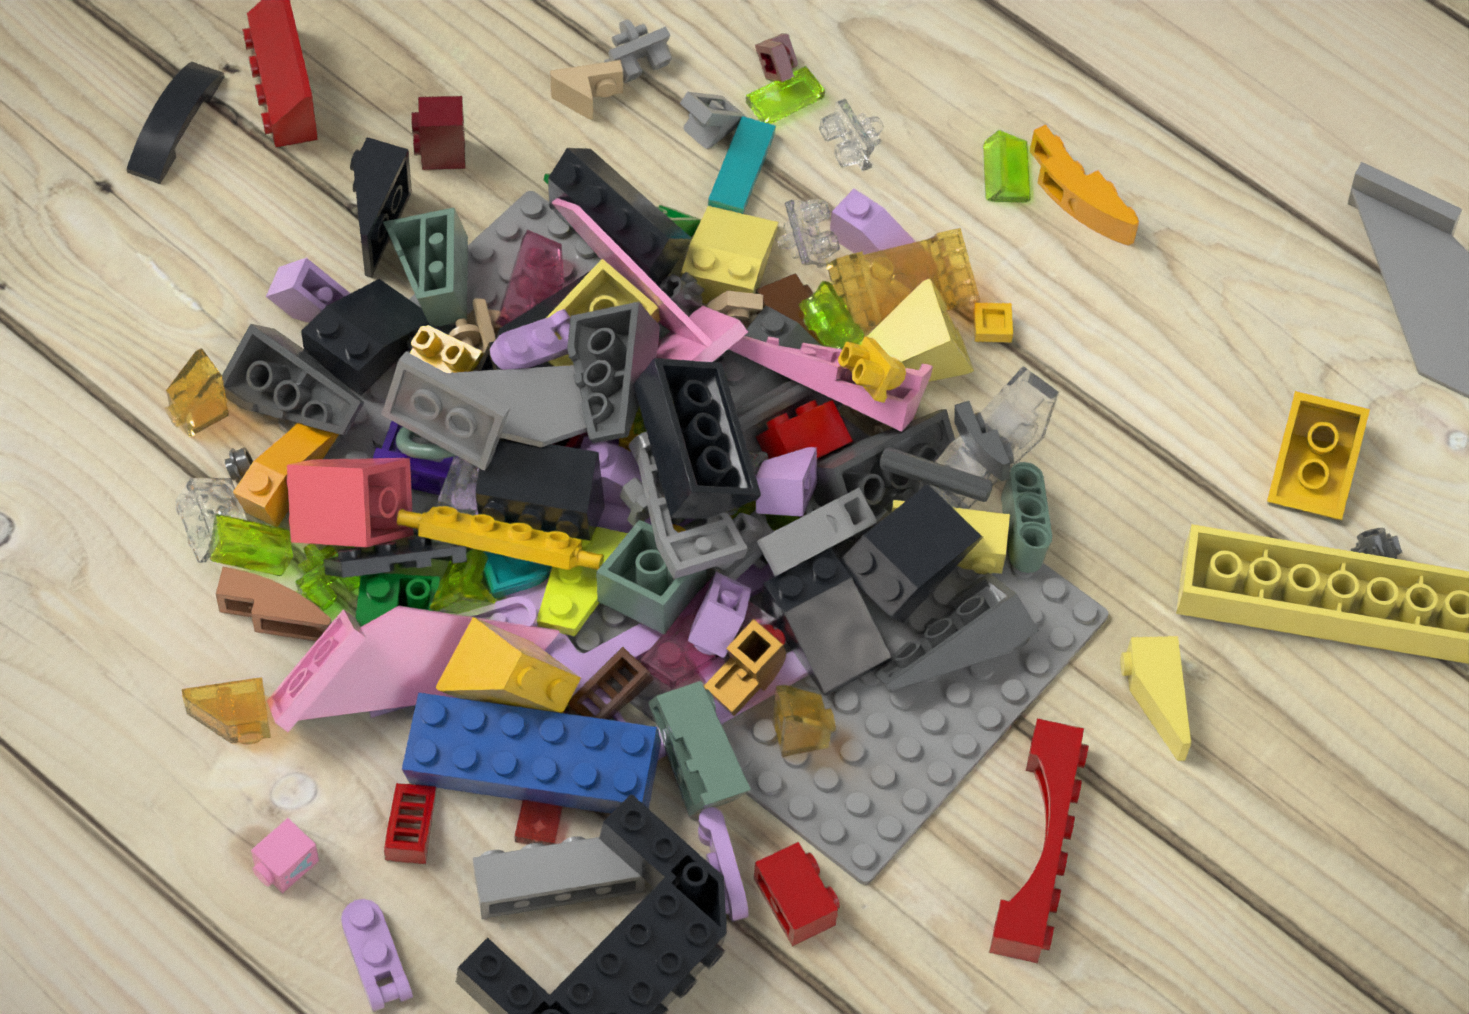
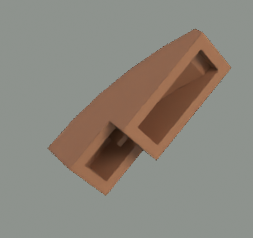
M222 567L216 590L219 612L252 617L255 632L317 641L332 623L331 618L321 609L294 590L248 571Z

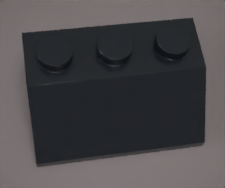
M500 438L491 463L485 470L479 468L475 491L478 514L488 515L496 521L509 524L524 523L531 526L532 529L544 532L560 531L568 534L571 538L590 541L605 509L599 452L553 444L538 447Z

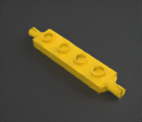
M449 506L432 507L429 512L422 514L401 509L397 516V525L418 529V536L552 567L570 570L574 567L582 566L598 570L604 562L603 554L583 551L582 540L571 538L564 532L535 530L524 523H504L484 514L473 516L457 512L456 509Z

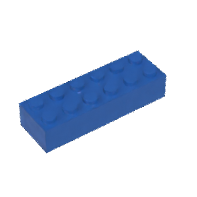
M418 692L402 771L410 784L611 814L630 794H633L649 809L661 739L657 727Z

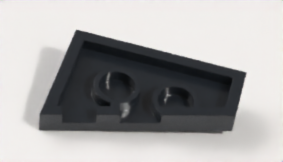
M421 536L408 538V545L397 546L396 542H385L374 545L373 551L361 552V548L340 549L337 551L338 557L323 559L325 575L342 578L391 572L394 570V564L398 563L399 568H422L432 566L431 559L450 561L452 563L467 562L465 546L433 542L432 539Z

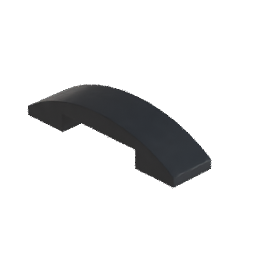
M191 61L175 75L157 100L139 134L126 168L127 173L161 184L176 159L175 148L201 104L211 101L225 77L224 72Z

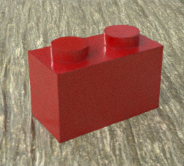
M816 400L806 403L795 409L798 416L791 419L787 413H784L766 422L769 430L756 436L767 460L808 447L817 448L818 459L852 442L833 400L818 406Z
M799 841L756 861L753 877L792 946L836 926L838 909L840 908L839 899L831 886L825 887L818 876L820 868L811 852L805 853Z

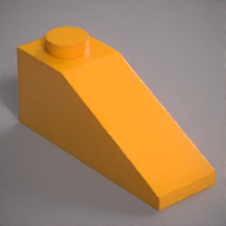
M297 423L253 461L234 489L233 493L244 511L277 528L289 511L287 465L307 460L323 459L339 434Z

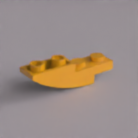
M1046 124L1033 131L1030 153L1041 166L1037 182L1041 188L1064 211L1088 228L1124 245L1129 246L1133 244L1139 225L1138 217L1131 207H1127L1118 196L1114 184L1109 180L1106 181L1099 170L1086 175L1083 166L1078 161L1072 159L1066 151L1061 138L1054 135Z

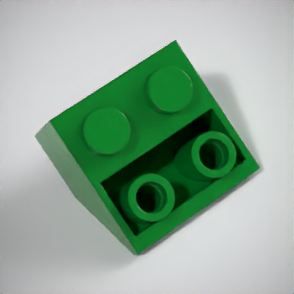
M387 573L360 575L356 609L357 622L362 627L398 606L437 612L440 576Z

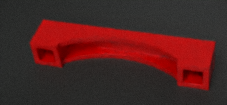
M1039 718L1036 720L1025 771L1034 773L1042 794L1045 811L1043 851L1033 873L1020 891L1009 901L1000 900L989 953L1038 963L1042 949L1050 950L1054 926L1047 925L1049 912L1057 913L1061 889L1054 888L1056 875L1064 876L1068 859V852L1061 851L1063 839L1071 840L1075 816L1068 815L1070 803H1078L1082 780L1075 779L1077 767H1085L1089 745L1082 743L1084 728Z

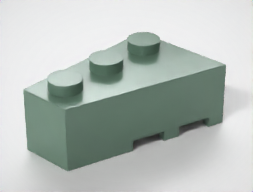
M455 208L383 222L430 326L436 327L452 324L462 318L467 321L468 236Z
M701 681L657 695L648 702L689 816L701 813L708 807L715 808L733 802L751 790L728 741L726 732L716 715L714 698L708 689H704Z

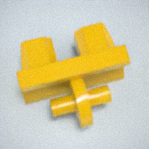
M429 325L420 327L411 341L413 348L410 354L445 373L473 372L484 354L481 350Z
M867 336L864 337L861 345L847 341L838 357V363L843 368L851 371L853 381L857 385L863 386L870 396L878 402L885 403L887 399L886 391L896 389L902 384L906 376V368L903 363L895 357H890L875 339Z

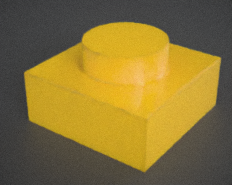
M974 303V341L1012 343V303Z

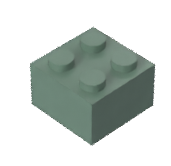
M639 519L596 572L598 602L665 635L707 582V569L673 579L657 549L652 525Z

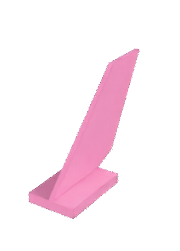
M558 198L552 202L554 207L600 259H604L658 306L659 323L670 332L658 342L657 358L713 362L748 333L740 320L704 306L698 308L688 317L578 205Z
M398 606L360 627L356 618L343 609L267 700L275 723L289 732L299 720L416 705L418 692L453 697L437 690L435 687L473 617ZM477 618L530 640L544 651L560 633L559 630L530 627L522 624Z

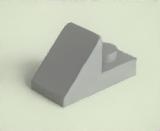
M687 92L680 102L690 112L688 115L689 119L683 128L684 131L706 149L711 148L735 130L742 116L747 117L721 95Z

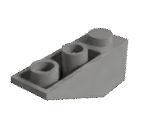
M857 488L757 540V543L774 575L777 576L877 523V520L860 488Z

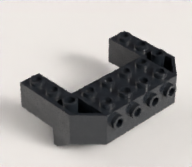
M630 794L603 821L599 839L654 889L551 994L546 992L488 937L458 966L456 983L489 1014H667L669 1011L668 1005L677 996L682 999L696 984L697 979L695 977L705 967L711 969L725 953V950L722 948L727 935L724 876L633 794Z

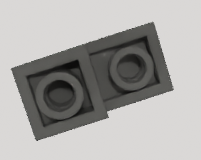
M970 401L956 404L954 423L970 452L985 469L1000 481L1008 480L1010 464L1014 463V456L1009 442L1001 441L997 429L989 432L986 431L981 413L974 414Z

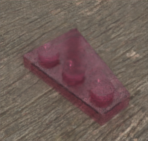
M527 229L516 256L496 324L506 325L562 289L564 270L561 243Z
M712 578L682 611L665 635L663 634L641 659V664L651 675L672 689L711 666L712 661L720 657L716 654H704L697 650L693 643L688 641L692 624ZM749 601L745 619L735 638L753 619L760 625L770 624L773 628L775 627L776 619Z

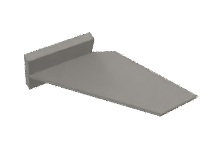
M1361 162L1354 175L1348 204L1359 211L1419 375L1469 398V252L1453 237L1462 209Z
M406 351L398 361L381 414L482 470H485L491 463L500 438L544 447L587 432L581 407L583 400L580 388L576 385L574 374H576L574 365L445 373ZM640 407L638 408L636 415L641 414Z

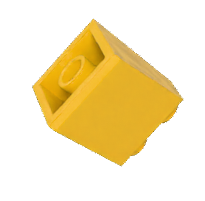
M473 617L435 688L460 699L563 713L581 677L532 641Z

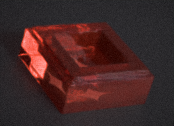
M522 800L514 835L515 842L528 845L542 843L545 846L556 844L563 813L562 806Z

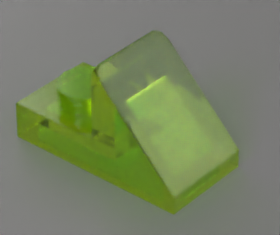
M473 549L467 552V562L448 563L429 607L432 611L457 615L495 604L496 600L480 582L483 578L482 572L488 560L487 555L482 550Z

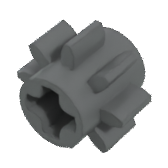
M685 272L681 279L675 274H671V276H668L661 282L659 288L688 317L701 307V294L704 292V288L698 285L697 280L689 273Z
M1374 528L1357 535L1358 542L1355 543L1356 547L1350 549L1353 552L1398 559L1397 555L1402 553L1398 536L1391 537L1390 533L1386 534L1385 528Z

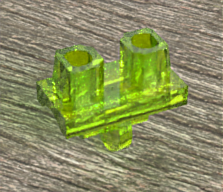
M822 281L815 293L799 304L805 315L803 319L807 329L815 331L823 346L843 349L847 341L858 344L864 338L865 334L860 326L855 324L846 309V303L841 296H838L830 282Z
M308 544L303 548L307 559L297 565V567L304 576L295 581L297 587L295 592L324 611L337 601V595L329 584L338 578L349 592L359 588L360 576L342 578L325 575L323 559L338 557V553L336 554L332 545H327L321 550L314 544ZM347 546L346 548H357V547Z

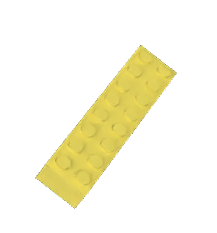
M1191 524L1184 546L1176 614L1469 664V571Z

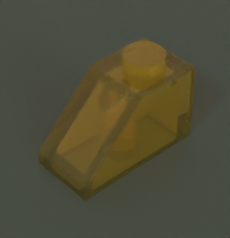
M201 348L194 352L166 389L169 406L165 407L166 413L176 428L182 426L189 437L229 416L222 375Z
M262 677L181 689L186 714L229 743L250 745L258 743L262 739L271 738Z
M784 684L776 686L772 723L781 756L786 757L829 748L831 732L836 731V725L832 709H825L822 696Z

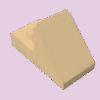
M620 60L550 70L551 98L590 120H593L594 97H610L614 94L623 93V69Z
M726 291L703 306L740 320L747 329L750 325V317L763 310V295Z

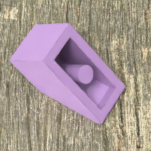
M303 258L278 268L266 297L292 318L309 323L327 305L347 296L350 292L308 258Z
M808 447L762 462L757 475H755L761 492V496L756 500V513L790 516L804 515L817 484V448Z
M716 572L694 619L688 641L693 643L694 647L704 654H716L724 658L727 653L726 648L734 640L745 619L751 588Z

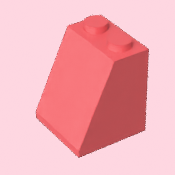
M410 458L318 459L287 465L291 542L370 547L414 535L413 528L397 525V516L401 509L412 512Z

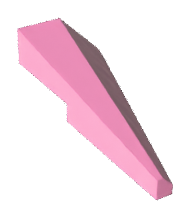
M743 336L729 348L733 352L901 432L914 419L933 366L928 364H922L919 370L906 368V376L902 384L896 389L887 390V399L885 403L875 401L863 386L857 385L852 379L851 371L843 368L838 363V357L842 349L803 343L800 349L779 346V338L768 337L767 341L763 342L747 336Z

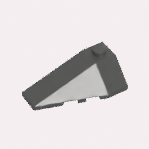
M640 302L571 316L567 350L569 358L574 364L576 372L574 379L576 385L580 388L583 400L581 407L589 440L592 443L628 437L639 408L633 384L653 358H657L660 326Z
M255 324L249 325L215 387L216 391L241 409L345 436L365 403L299 345L274 328Z
M940 409L912 420L902 432L892 428L835 450L817 460V484L813 492L816 503L822 507L860 488L877 520V523L849 537L850 540L862 537L888 516L892 510L893 500H906L913 493L911 488L918 482L917 480L880 468V458L885 448L890 447L940 463L957 445L947 409Z
M988 572L948 602L951 610L942 619L931 618L924 625L926 630L924 636L918 641L905 643L891 656V661L882 665L874 675L888 690L894 691L1007 654L1011 650L1019 649L1026 645L1030 637L1039 630L1018 595Z

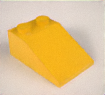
M1295 391L1267 502L1342 521L1370 409Z

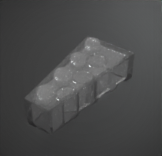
M1024 366L980 412L986 426V431L989 432L997 429L1001 441L1009 442L1014 456V463L1010 464V469L1045 437L1059 391ZM960 435L946 447L943 454L935 461L936 463L991 480L992 486L999 481L973 456ZM920 482L918 491L921 488H923L926 485V483ZM930 485L954 508L969 509L978 501Z

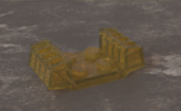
M961 228L939 232L930 239L863 255V251L836 258L826 264L845 336L874 330L909 294L929 278L942 294L948 307L946 311L979 303L980 301Z

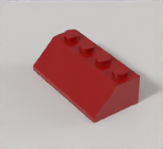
M261 0L247 12L249 28H244L242 31L246 50L253 49L254 56L248 57L252 78H260L261 84L255 85L258 105H266L267 112L261 113L265 135L272 134L275 148L316 141L318 136L313 97L290 0Z

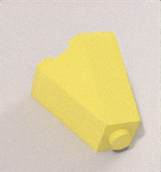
M930 278L923 281L867 336L875 339L890 357L899 359L905 368L919 370L922 364L933 366L928 382L965 375L974 371L964 340L946 311L948 307L942 294Z

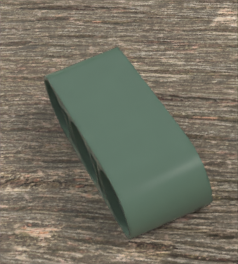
M1018 462L1010 469L1009 479L1006 480L1001 493L1003 514H1010L1007 549L1010 563L1021 572L1033 573L1038 571L1044 562L1052 542V530L1043 473L1032 463Z

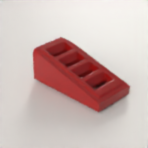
M396 783L384 845L385 861L426 864L437 787ZM403 796L426 797L425 803L403 801ZM401 809L423 811V816L401 814ZM399 823L420 824L421 827L420 829L399 827ZM397 836L417 837L418 842L397 840Z

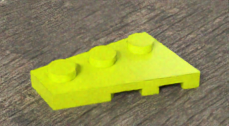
M596 527L590 541L580 539L582 540V550L603 554L605 562L628 533ZM582 566L574 567L570 570L552 567L537 616V627L559 630L562 634L576 636L600 603L597 598V570Z

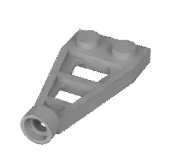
M647 432L636 436L630 442L629 448L639 466L657 549L673 579L744 558L748 548L727 512L705 519L706 525L680 533L674 530L666 499L661 496L655 481L656 478H659Z

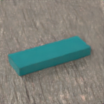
M744 116L741 117L708 198V206L744 214L775 136L776 125Z

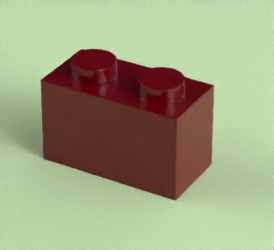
M418 97V112H411L414 156L421 155L422 170L466 169L463 97Z

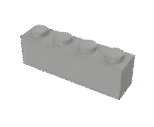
M576 836L567 838L559 844L545 846L542 843H533L524 846L521 850L510 852L490 850L479 857H473L474 876L482 919L644 892L645 880L604 844L599 837L585 839L584 837Z

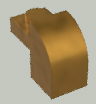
M754 619L726 648L730 659L704 685V689H708L713 698L733 716L760 689L762 691L767 689L781 670L786 659V651L783 644Z

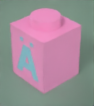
M289 818L251 850L254 874L264 885L269 887L273 884L282 893L319 862L316 844Z

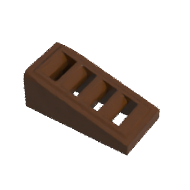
M622 646L570 698L567 705L578 716L609 720L639 695L654 678ZM624 667L634 676L630 682L619 673ZM612 677L623 687L619 693L607 683ZM599 688L612 698L608 704L595 693ZM587 698L601 710L596 716L582 703Z

